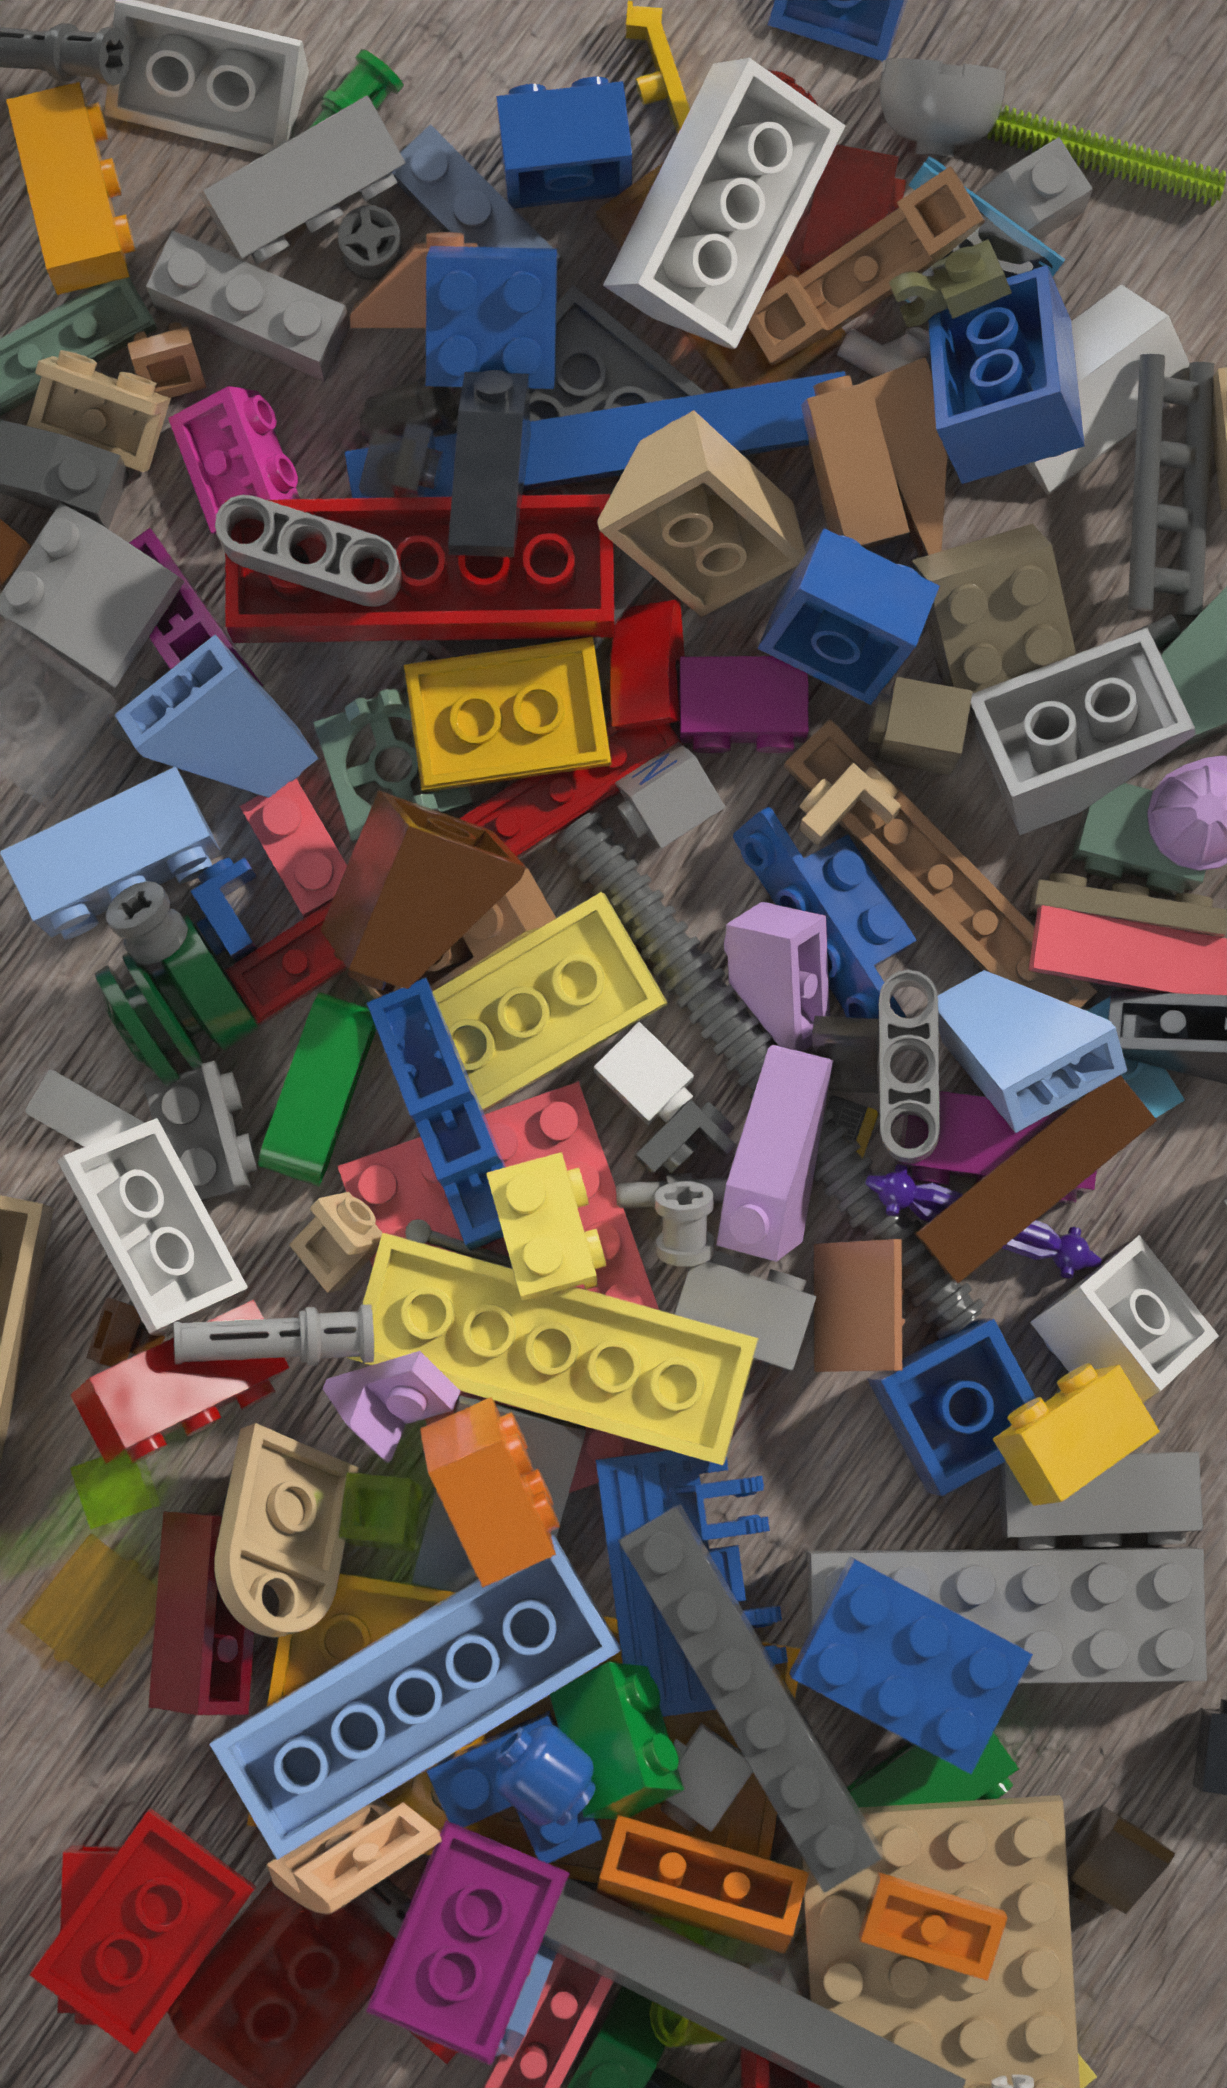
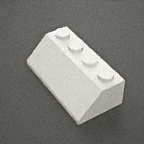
M751 58L713 64L603 286L653 319L727 348H736L834 151L845 125Z

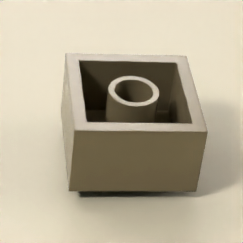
M1034 524L912 560L914 570L921 577L940 586L926 622L939 676L946 686L972 690L973 693L1076 655L1052 544Z

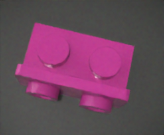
M227 386L168 418L211 534H217L215 528L216 514L222 504L225 503V500H229L232 497L250 495L265 500L300 499L296 489L298 484L296 470L289 458L283 454L274 431L276 427L275 414L270 404L258 391Z

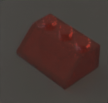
M271 1878L207 1955L167 2013L179 2039L247 2088H296L374 1994L394 1942L351 1901L332 1913H318L287 1896L273 1884Z

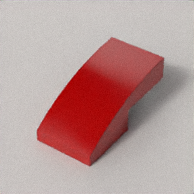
M673 599L631 607L614 626L615 637L612 640L610 694L612 727L622 731L680 721L676 665L680 664V657H685L680 601Z

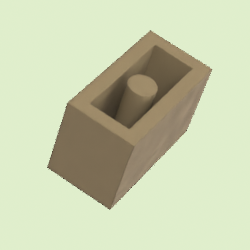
M896 677L890 694L879 693L877 704L874 705L868 742L879 744L876 762L951 775L962 754L973 691Z

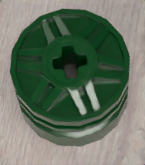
M188 915L183 917L188 928L186 939L178 950L160 961L161 966L152 972L144 964L134 961L128 953L121 956L135 981L133 984L125 988L118 976L108 965L94 973L102 989L106 1006L105 1010L135 1058L153 1071L167 1087L181 1079L178 1070L168 1055V1052L177 1047L194 1070L203 1064L193 1036L204 1030L225 1051L260 1029L234 984Z

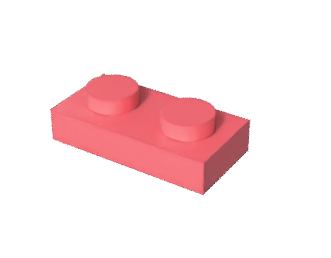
M295 779L288 782L270 798L258 795L239 806L303 917H308L334 899L347 864L298 780Z

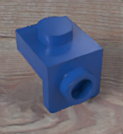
M230 857L218 861L198 876L201 885L191 890L192 895L206 915L204 919L196 923L216 956L227 949L235 962L240 961L257 950L256 945L226 899L227 895L257 877L246 858L239 860L235 864Z

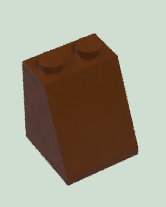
M378 790L321 927V932L334 948V956L344 962L349 969L348 976L355 981L380 990L384 989L386 982L408 989L521 880L526 866L493 831Z

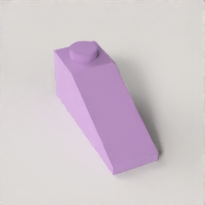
M776 1045L768 1047L726 1183L717 1246L777 1262L803 1242L833 1060Z

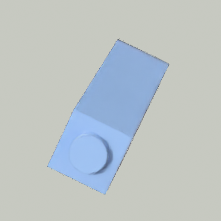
M985 970L938 995V1030L943 1044L1015 1133L1127 1071L1116 1027L1108 1019Z

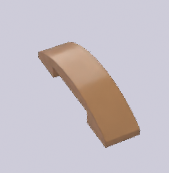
M951 166L898 201L899 208L812 268L797 278L792 275L788 276L763 293L748 323V327L771 364L774 365L809 347L870 310L893 294L889 284L893 278L905 272H918L922 274L986 222Z

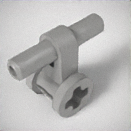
M692 1173L666 1174V1181L618 1183L616 1186L617 1206L624 1209L655 1207L656 1212L662 1216L663 1232L656 1239L657 1257L664 1263L673 1266L687 1267L707 1262L714 1255V1237L707 1231V1215L713 1210V1204L723 1203L728 1177L693 1179Z

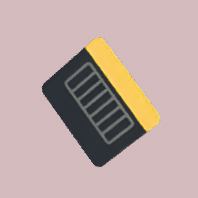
M831 1096L826 1111L829 1109L834 1111L836 1116L832 1121L837 1127L845 1125L848 1132L844 1136L850 1143L855 1140L859 1143L861 1147L857 1152L863 1159L878 1112L875 1109L844 1098Z

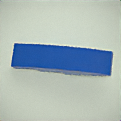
M424 978L415 982L408 989L400 988L367 1002L408 1112L416 1123L437 1180L445 1191L466 1247L471 1251L504 1237L486 1173L506 1168L428 980Z

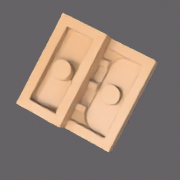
M378 1798L280 1859H274L267 1864L273 1884L287 1896L310 1910L328 1914L345 1905L442 1840L439 1831L406 1804L401 1803L392 1809Z

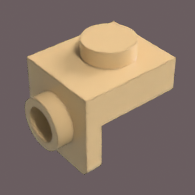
M852 763L834 785L824 778L803 800L799 807L806 813V816L801 820L799 830L818 846L859 800L889 824L901 808V805L894 799L898 790L883 774L873 767H869L863 772Z
M350 1192L319 1198L310 1207L315 1217L289 1244L327 1293L341 1290L377 1252L382 1232L375 1224L376 1219L371 1209L364 1202L353 1197Z

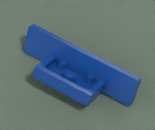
M767 807L757 812L733 834V839L741 850L745 863L754 870L775 905L826 916L829 988L844 1009L848 1022L858 1031L864 1042L871 1046L879 1041V996L881 987L885 983L875 967L902 952L917 941V939L848 834L803 858L774 811ZM892 996L890 1000L891 1009L901 1018H906L900 1005Z

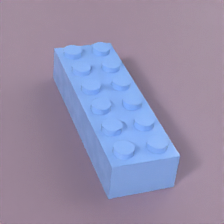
M554 1534L551 1537L556 1552L555 1556L483 1588L479 1579L221 1734L210 1743L212 1750L277 1860L621 1651L619 1643Z

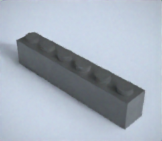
M681 1504L618 1540L822 1891L825 1893L880 1861L883 1856L881 1845Z

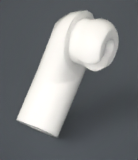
M912 327L908 328L905 335L901 338L880 344L852 328L844 339L837 356L873 377L880 376L923 357L926 358L929 364L931 361L929 332L922 328Z

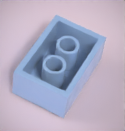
M176 766L0 851L33 922L50 937L61 933L64 940L77 937L99 924L96 916L107 911L113 899L124 889L145 881L156 882L161 885L175 877L179 884L187 883L197 879L204 870L212 866L210 860L222 855L190 787Z

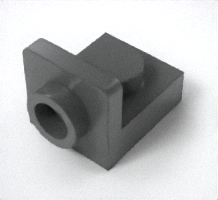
M690 1100L636 1153L635 1158L652 1175L662 1165L672 1174L698 1148L690 1139L696 1131L725 1157L736 1146L728 1137L735 1128L710 1102L707 1101L699 1108Z

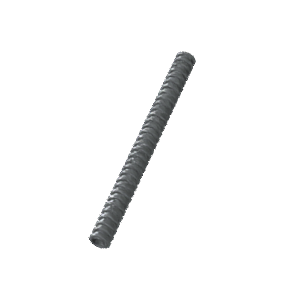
M599 812L584 815L558 836L557 842L554 845L558 853L566 851L570 856L567 859V864L571 869L575 867L580 869L582 873L579 875V879L583 884L591 883L594 887L591 891L592 896L600 892L605 893L622 925L631 934L629 937L633 944H638L643 950L640 953L643 961H652L655 965L652 973L656 978L663 975L667 980V983L664 985L668 993L673 991L677 993L680 998L676 1001V1004L680 1009L688 1007L692 1012L688 1019L692 1024L699 1022L704 1030L701 1032V1036L705 1040L713 1039L717 1044L713 1051L717 1056L724 1053L729 1060L725 1064L726 1068L729 1071L735 1069L741 1075L738 1083L741 1087L749 1085L753 1090L750 1098L753 1099L768 1047L773 1045L771 1043L773 1038L767 1031L763 1032L760 1029L759 1025L761 1023L755 1015L753 1017L749 1015L746 1011L748 1006L744 1001H738L734 995L736 991L730 984L726 985L722 978L725 976V972L721 968L714 970L710 965V962L713 960L709 952L702 954L699 951L700 940L696 936L688 937L685 933L688 930V925L685 921L677 923L673 918L676 914L672 905L665 907L662 904L663 893L660 890L652 891L649 887L652 882L649 875L641 876L637 872L640 865L635 858L631 860L626 858L624 854L627 852V847L624 843L615 844L612 840L615 836L611 827L604 829L600 823L603 821L602 815ZM832 1109L824 1111L813 1179L815 1181L822 1179L828 1186L824 1189V1193L827 1197L835 1195L840 1203L837 1204L836 1208L840 1213L844 1211L849 1213L852 1219L848 1224L852 1229L859 1226L864 1232V1235L861 1237L862 1241L902 1239V1288L905 1291L909 1290L914 1296L910 1303L914 1308L921 1305L926 1312L923 1319L927 1324L931 1322L936 1324L939 1329L935 1332V1335L939 1340L956 1334L982 1313L981 1309L985 1304L981 1299L974 1301L970 1297L969 1293L972 1291V1288L968 1283L963 1285L960 1283L954 1284L914 1235L923 1225L918 1219L912 1222L906 1214L910 1211L909 1207L899 1210V1214L896 1217L885 1213L887 1207L882 1204L878 1194L865 1184L868 1176L884 1175L881 1172L876 1175L872 1172L869 1166L872 1165L873 1161L869 1156L864 1159L861 1158L857 1152L861 1147L856 1140L850 1143L844 1136L848 1132L845 1125L837 1127L832 1121L836 1116Z

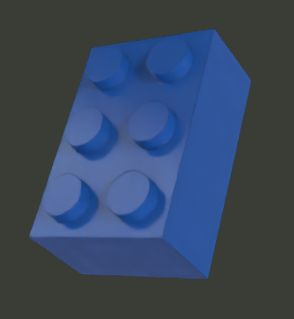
M1048 265L1006 278L1012 292L1007 296L952 319L949 309H945L928 320L936 431L962 484L987 476L998 475L1003 471L1085 447L1071 319Z
M850 1556L789 1674L792 1679L972 1774L1033 1654Z

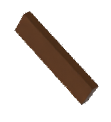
M1119 1075L1081 1097L914 1233V1235L952 1282L958 1284L1158 1120L1122 1076Z

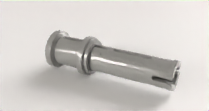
M371 1304L360 1305L359 1310L356 1312L318 1313L316 1307H305V1311L298 1312V1318L195 1323L174 1322L175 1364L193 1361L246 1360L300 1356L301 1363L307 1362L308 1366L318 1365L321 1358L360 1357L363 1363L374 1362Z

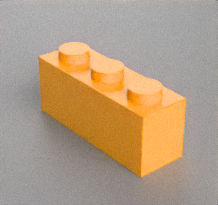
M80 81L6 99L46 270L56 294L60 295L130 277L125 254L135 252L136 249L127 215L115 217L111 198L121 196L122 191L113 158L101 159L98 142L108 140L109 138L99 102L87 104Z

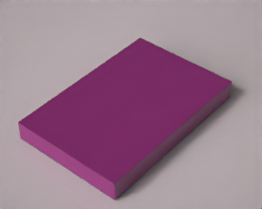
M445 1821L440 1833L442 1841L435 1845L366 2013L491 2066L569 1873L449 1821Z

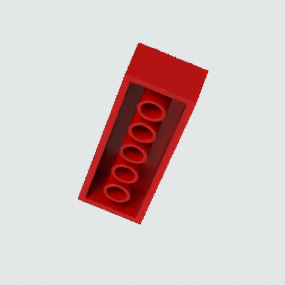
M611 494L523 496L514 557L449 555L448 542L452 497L268 500L377 535L387 540L396 550L402 573L401 588L395 598L387 604L377 607L364 606L240 566L231 561L225 553L226 629L233 643L615 637L613 542L599 530L597 521ZM248 518L241 520L234 526L231 532V539L239 544L253 543L261 537L264 531V524L257 519ZM313 538L302 540L294 548L292 558L301 564L315 563L326 552V544ZM369 558L358 564L354 571V577L363 584L378 583L385 578L389 566L380 559Z

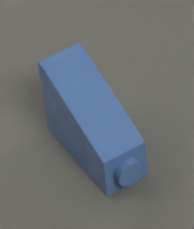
M216 634L115 714L135 749L143 757L173 767L176 766L179 769L268 798L288 782L295 780L302 771L319 759L296 724Z

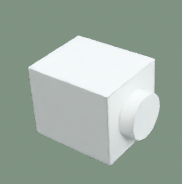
M640 1022L594 1066V1073L648 1126L658 1116L668 1123L693 1098V1095L686 1087L693 1081L694 1075Z

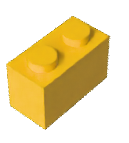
M1087 1363L1072 1370L1058 1380L1057 1385L1061 1390L1059 1393L1045 1403L1039 1397L1014 1410L1007 1417L1012 1426L993 1438V1441L1033 1506L1064 1501L1160 1432L1120 1364L1094 1370L1091 1363Z

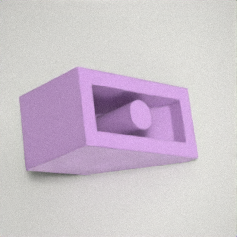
M760 902L727 923L724 950L728 956L729 984L778 1046L803 1052L829 1034L831 1027L826 916Z

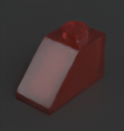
M836 144L815 187L798 276L899 208L897 202L904 197L907 181L895 178L899 156Z

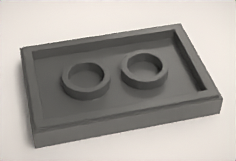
M458 1396L454 1413L473 1406L482 1400ZM496 1404L501 1416L510 1412L514 1414L528 1447L526 1451L533 1470L539 1469L554 1502V1505H552L560 1525L585 1437V1426L541 1413ZM434 1486L410 1573L411 1583L457 1592L476 1581L478 1577ZM559 1528L550 1532L551 1535L554 1534L555 1538H557Z

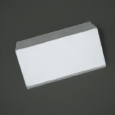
M136 0L115 1L113 27L121 29L126 35L130 50L128 71L121 83L115 86L107 85L104 116L263 155L291 140L309 73L301 40Z
M1122 284L1071 321L1085 447L1025 465L1047 495L1136 430L1140 355H1164V377L1189 380V361L1169 316ZM1163 402V409H1165L1171 403Z

